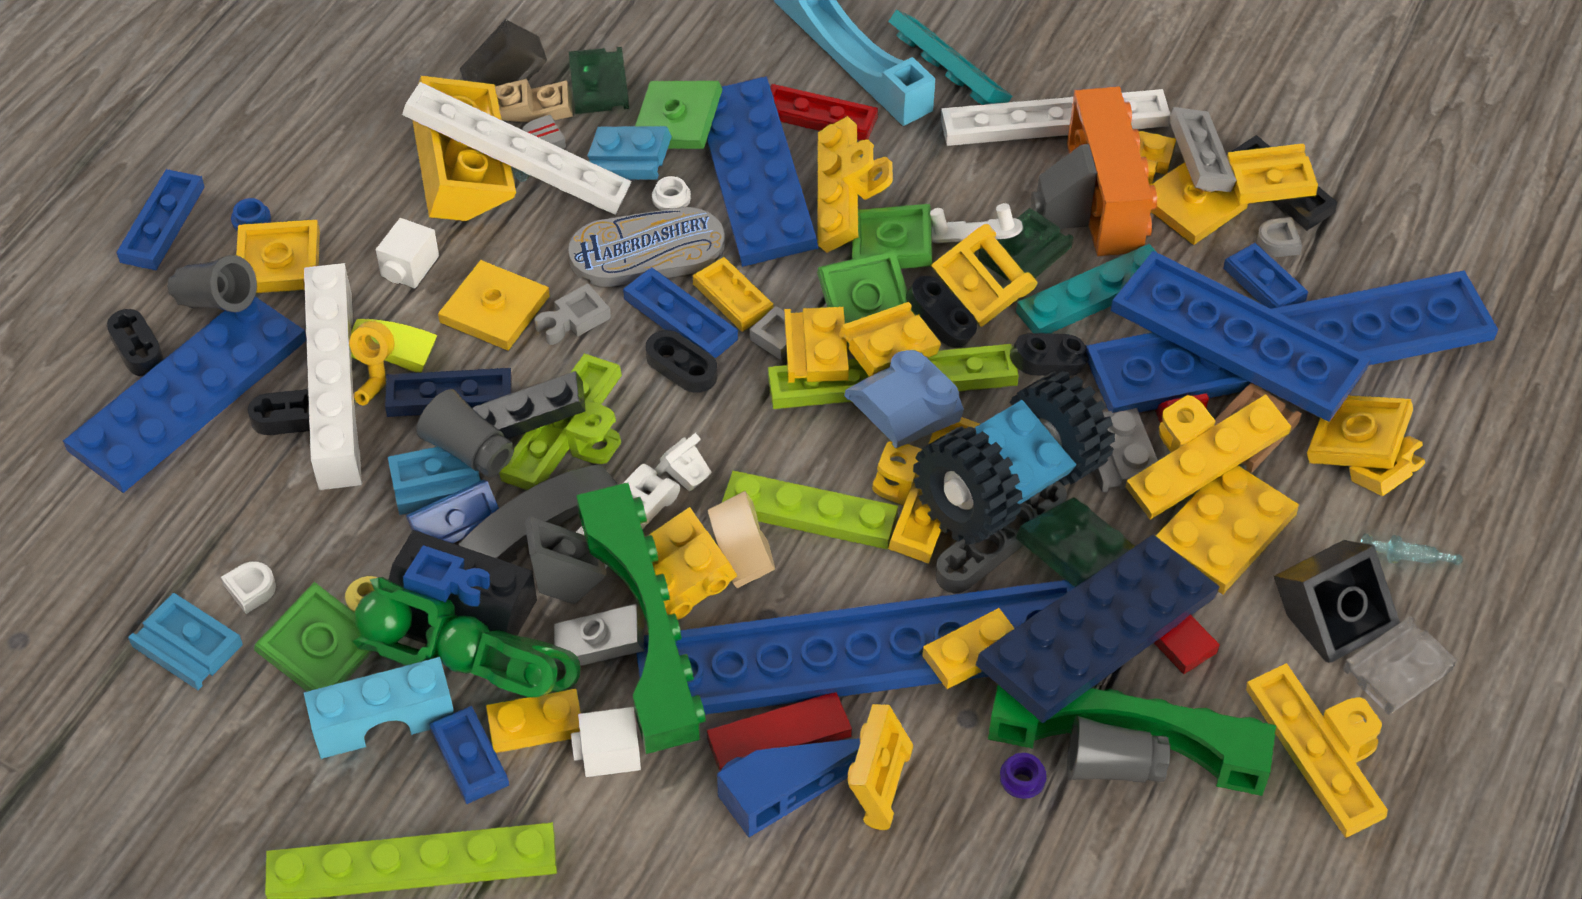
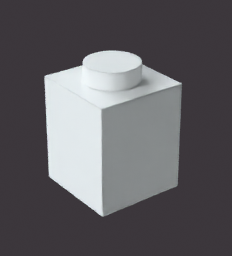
M399 218L376 248L381 276L393 283H401L416 288L439 257L435 230Z
M634 707L578 714L580 732L571 733L574 761H584L586 777L641 770Z

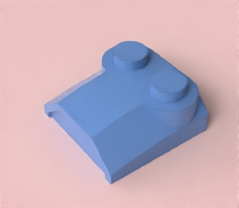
M915 350L896 353L891 359L889 368L846 389L844 395L893 442L892 445L895 448L959 422L964 410L956 385L927 357Z

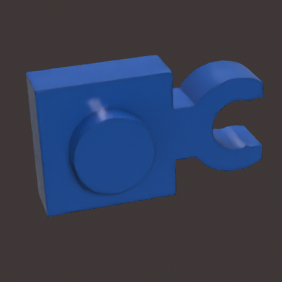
M423 545L403 576L404 589L446 602L452 593L458 595L459 599L466 605L479 606L480 590L471 587L478 586L488 590L490 587V574L479 568L464 570L463 558Z

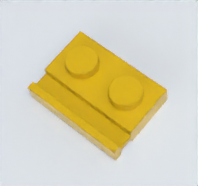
M1304 143L1228 152L1227 158L1236 178L1234 190L1239 205L1316 195L1318 183L1309 157L1305 154Z
M909 302L842 325L839 337L841 340L846 339L850 345V352L869 377L889 368L892 357L898 352L915 350L927 358L938 353L941 342L920 315L915 316L911 311L912 305Z
M844 307L803 308V312L791 313V309H784L788 383H794L796 378H807V382L848 381L846 339L841 340L839 337L841 327L845 324Z

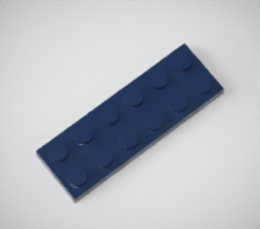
M1153 534L981 651L978 655L976 666L1044 723L1175 628L1190 614H1194L1212 601L1218 592L1219 586Z

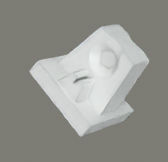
M696 433L687 440L685 437L667 450L659 459L661 462L655 468L658 476L665 471L668 472L689 492L712 473L695 447L701 440Z

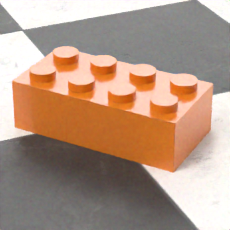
M1120 86L1074 90L1067 140L1069 153L1080 145L1089 144L1097 170L1089 228L1097 257L1127 254L1144 246L1146 236H1151L1152 233L1151 209H1156L1157 207L1156 188L1154 185L1149 186L1148 183L1149 168L1147 158L1141 157L1139 152L1138 129H1132L1130 102H1124Z

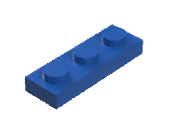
M165 170L116 252L120 263L157 271L205 188L202 176Z
M652 267L623 289L624 300L663 329L681 334L714 358H717L738 341V330Z

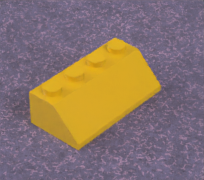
M429 76L420 77L419 82L502 120L494 84ZM412 120L430 218L468 221L515 197L516 188L510 165Z

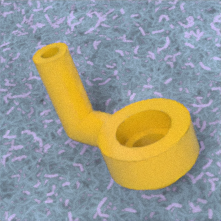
M367 321L361 324L351 334L349 340L352 354L357 360L367 365L369 379L354 393V400L359 405H367L385 387L386 373L384 360L394 349V337L391 331L385 325L376 321ZM371 336L374 337L379 344L375 343L372 340Z

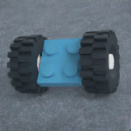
M1055 371L1049 373L1017 392V395L1013 396L1009 402L1012 406L975 428L967 427L964 429L963 426L957 427L923 447L922 451L918 452L915 457L918 462L913 465V472L919 475V477L914 479L916 488L922 490L923 494L919 496L922 505L928 504L931 509L928 512L930 518L933 521L938 519L941 522L939 528L945 534L951 530L952 538L959 542L964 539L965 544L979 543L1012 523L1017 518L1015 515L1021 511V503L1056 481L1061 482L1063 486L1069 483L1071 485L1104 465L1108 461L1107 458L1113 454L1114 448L1110 444L1115 442V433L1108 431V428L1113 423L1110 416L1104 417L1102 410L1106 409L1103 401L1096 402L1093 398L1096 393L1091 386L1084 389L1082 387L1083 380L1077 376L1070 379L1068 372L1062 371L1057 374Z

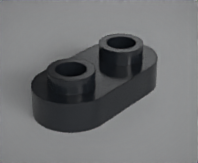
M921 276L908 289L906 300L912 305L911 310L916 315H920L930 330L945 345L954 348L963 347L977 331L975 317L939 279L932 276Z
M658 331L648 338L646 342V359L648 364L684 390L693 393L705 392L716 384L718 378L717 362L711 354L675 331Z
M1025 333L1017 338L1010 350V359L1016 368L1026 374L1046 376L1055 371L1057 374L1063 371L1068 372L1070 376L1077 375L1089 359L1086 353V345L1083 341L1069 334Z

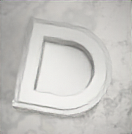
M260 562L244 563L221 576L223 586L246 614L267 602L273 596L276 589L271 569Z

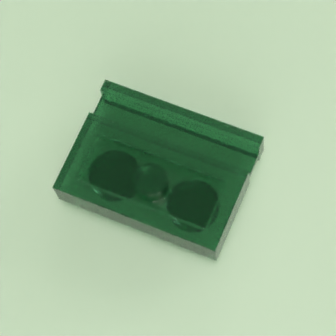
M616 47L617 51L606 52L605 48L569 51L575 114L613 111V106H623L624 110L629 109L622 47Z
M1029 208L1017 218L1022 222L1023 226L1022 231L1018 235L1006 239H997L1025 273L1030 272L1036 278L1072 248L1074 237L1070 234L1065 236L1059 232L1060 227ZM983 248L979 249L978 260L1008 281L1009 278Z

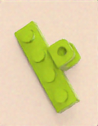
M584 353L571 372L576 371L583 381L586 411L526 432L514 448L513 456L508 465L499 472L501 481L528 490L546 481L569 449L572 457L594 464L607 463L620 446L621 438L617 431L610 428L616 422L614 412L601 404L622 376L620 365ZM603 441L607 443L602 449L592 448L597 442Z

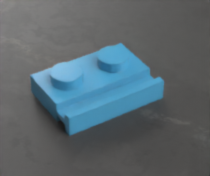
M667 126L597 127L588 153L589 162L627 180H658L659 174L657 170L659 166L663 165L672 136Z
M439 447L388 457L399 515L412 513L481 481L479 471L473 470L464 462Z
M175 593L165 600L143 622L144 627L137 634L132 633L128 637L133 648L196 690L203 686L202 681L209 674L213 676L243 645L239 634Z

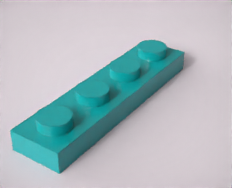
M897 9L895 10L888 22L899 30L896 36L911 47L918 45L923 49L921 56L926 61L936 67H939L940 64L948 70L945 76L961 87L965 84L972 89L970 96L981 105L1009 103L1013 97L1010 93L915 17Z
M1147 244L1017 302L1016 313L1032 333L1051 334L1102 311L1112 305V300L1155 249L1150 244Z

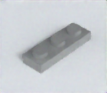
M1173 107L1169 122L1194 187L1208 192L1215 190L1231 192L1236 178L1209 112Z

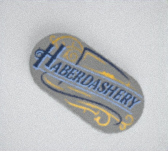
M679 207L602 219L586 224L573 235L568 249L569 260L573 272L582 279L583 276L586 279H590L591 284L600 287L630 284L651 267L666 278L689 275L711 265L719 255L721 257L725 248V233L722 224L714 215L694 207Z

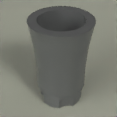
M228 255L215 261L188 264L177 268L174 275L168 278L167 287L169 295L175 298L178 305L190 308H216L230 312H240L246 309L254 300L257 280L252 266L244 258L237 255Z
M454 389L445 390L433 398L419 418L417 435L420 439L445 450L473 470H479L487 477L498 475L508 465L513 456L512 442L505 438L500 430L471 408Z
M1078 715L1075 716L1071 728L1067 756V775L1069 780L1106 779L1145 783L1147 780L1155 782L1165 781L1170 762L1168 737L1152 736L1151 732L1126 729L1099 723Z

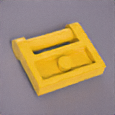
M984 224L977 228L931 265L950 291L973 314L980 327L987 324L1018 298L1028 295L1038 284V281L1030 272L1025 273L995 238L996 232L989 224ZM983 248L1011 281L1004 289L973 254L978 249Z
M872 704L867 723L863 724L860 731V746L856 760L850 765L848 770V785L865 810L864 823L878 830H887L891 827L894 816L891 806L903 765L910 760L913 750V743L890 705Z

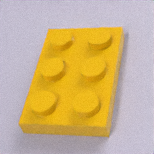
M1236 466L1202 487L1156 537L1219 586L1218 592L1224 595L1297 515L1299 504L1242 467Z

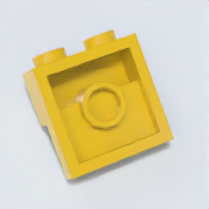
M690 507L649 534L653 536L658 555V561L652 562L655 574H664L670 600L663 601L667 615L675 613L677 620L688 615L695 605L708 596L722 592L729 582L737 577L736 572Z

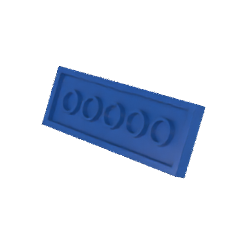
M767 76L723 86L707 137V143L742 267L818 249L817 237Z
M1155 251L1151 252L1112 300V312L1328 422L1331 421L1363 376L1371 359Z
M254 297L252 303L243 311L230 312L225 310L64 439L63 443L66 450L124 493L307 341L305 330L257 297Z

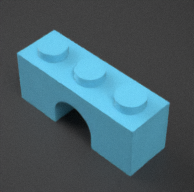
M440 657L304 692L312 733L321 759L366 747L364 736L369 729L377 724L387 721H401L409 725L411 735L430 730V723L454 713Z

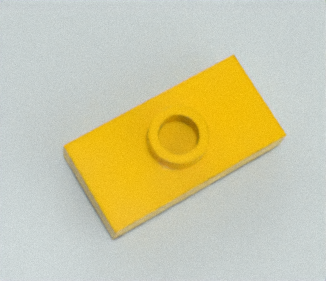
M725 257L692 275L693 285L741 332L756 324L773 309V303Z

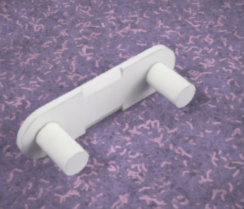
M1007 203L996 207L998 219H990L985 222H946L942 208H935L930 211L933 223L932 242L934 243L960 242L984 224H989L996 232V239H1006L1018 235L1022 231L1023 226L1019 219L1012 218L1010 205Z

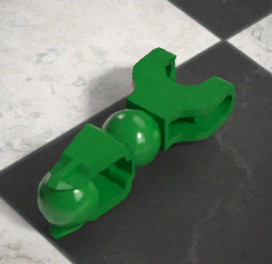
M384 577L370 579L374 591L364 596L355 609V625L361 635L352 641L356 647L378 652L380 656L404 665H411L440 657L442 664L456 673H471L487 679L493 685L504 690L534 698L544 696L550 692L568 690L577 683L580 677V661L573 652L544 641L520 637L500 630L490 632L484 623L474 617H458L455 615V606L451 600L447 599L446 602L404 589V587ZM410 606L428 613V623L432 627L426 632L427 647L417 649L398 643L412 625V610ZM553 658L562 661L566 668V675L560 681L556 680L557 665Z

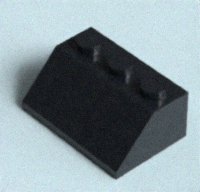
M415 530L411 532L392 563L389 581L404 587L403 576L423 545L463 558L464 570L479 568L490 574V587L488 590L478 586L471 587L480 590L479 606L466 605L459 599L458 595L451 593L448 599L455 606V615L458 617H474L484 623L490 632L500 630L516 636L519 634L537 601L532 570ZM410 606L412 610V625L404 637L427 644L426 632L432 627L428 623V613Z

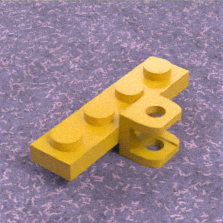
M848 116L826 126L818 132L817 243L826 253L858 238V195L866 200L885 190L893 181L892 162L887 157L873 160L874 144L869 140L857 142V124ZM882 172L881 176L874 181L876 175Z
M1266 394L1215 425V419L1204 405L1195 397L1187 395L1165 408L1162 414L1163 422L1159 425V435L1171 453L1128 479L1125 487L1151 520L1289 434L1292 426Z
M961 417L959 422L933 432L928 444L957 427L963 426L964 429L967 427L975 428L980 423ZM889 441L886 443L879 460L878 472L872 485V490L880 497L904 505L888 549L929 564L941 533L939 528L941 522L938 519L933 521L930 518L928 512L931 509L928 504L922 505L919 496L923 494L922 490L915 487L914 479L918 478L919 475L913 472V465L918 462L915 457L922 449L910 444L895 448L892 445L893 442ZM894 456L902 457L906 464L890 460V458ZM885 478L900 484L896 486L889 485Z
M1287 663L1247 682V693L1268 724L1276 725V736L1345 838L1386 819L1388 809L1356 764L1370 756L1377 749L1378 739L1376 736L1382 728V722L1364 698L1347 699L1326 709L1323 716Z

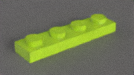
M732 471L722 500L724 502L746 491L754 503L758 522L887 550L898 515V505L738 471Z

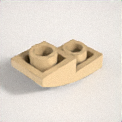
M527 79L495 86L501 119L504 121L530 122L547 115H551L553 120L573 117L572 91L567 80L531 89Z
M746 491L708 509L718 547L737 574V577L732 580L736 588L775 570L769 542L760 530L754 503Z

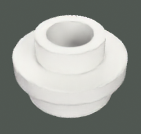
M674 176L660 179L652 192L653 204L659 210L687 207L691 200V192L686 183Z

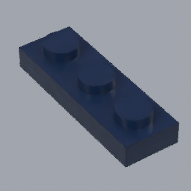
M511 368L386 374L385 409L387 417L421 415L433 398L448 389L457 391L471 408L512 394Z

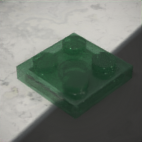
M1075 497L1020 526L1016 536L1018 541L1074 587L1135 547L1118 530L1112 528L1092 512L1087 505L1081 503Z

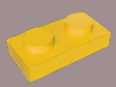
M1000 608L923 646L922 656L945 688L949 689L982 672L976 666L979 653L1015 628Z
M576 689L549 693L535 698L527 697L486 705L491 741L495 753L572 739L571 733L580 732L578 714H581Z

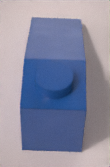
M860 738L756 750L744 758L736 757L727 762L721 771L717 773L718 797L746 835L751 837L847 779L849 767L856 760Z

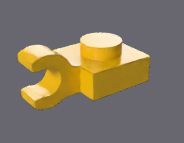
M1139 131V152L1141 157L1147 158L1149 168L1148 183L1150 186L1153 184L1156 172L1161 174L1168 173L1176 139Z
M1411 436L1404 437L1393 469L1351 466L1349 468L1351 481L1383 497L1413 475L1412 472L1419 470L1425 464L1424 458L1413 454L1423 446L1422 441Z

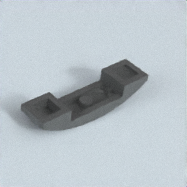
M592 465L565 472L528 489L507 502L476 526L458 545L512 563L517 560L516 549L528 543L525 520L529 516L559 525L579 513L576 495L618 484L602 465Z

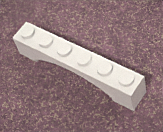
M345 263L305 267L310 451L313 470L319 490L362 485L353 393L351 349L349 345L351 325H353L352 293Z

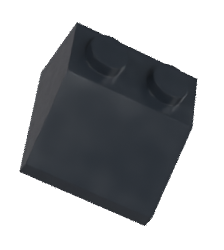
M1342 540L1274 575L1288 618L1325 662L1332 663L1401 626L1375 545Z

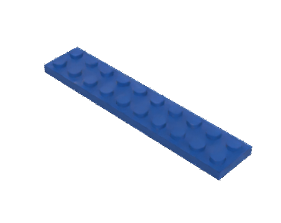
M1465 270L1272 308V310L1371 358L1369 365L1495 340L1498 332L1496 324ZM1153 332L1086 345V353L1089 358L1087 361L1106 407L1112 413L1137 408L1138 412L1154 410L1165 401L1183 398L1187 395L1195 396L1207 393L1208 397L1212 398L1242 392L1251 383Z
M1073 579L680 630L682 640L675 642L679 655L687 654L689 657L694 680L687 682L691 696L700 695L705 715L802 702L836 692L841 697L938 684L942 682L922 656L923 646L998 608L1004 613L1013 627L1017 628L1074 589L1075 584ZM649 634L644 635V651L636 653L640 678L648 654ZM982 671V672H980V673H978V674H976V675L970 677L969 679L989 677V676L986 675V674Z

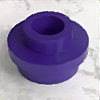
M1017 753L1003 763L1000 770V783L1008 794L1016 798L1027 799L1035 797L1045 787L1047 779L1046 770L1036 756L1029 753ZM1023 774L1028 776L1030 781H1020L1015 776Z

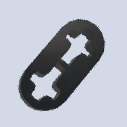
M123 309L110 316L107 328L112 343L132 374L144 376L164 360L159 343L140 312L134 309ZM130 327L131 330H134V334L128 336L124 328ZM143 349L147 357L141 358L137 355L136 351Z
M308 389L262 394L255 397L248 405L247 411L252 428L259 434L278 435L310 431L309 413H307V408L309 407ZM272 411L271 417L264 418L266 412Z

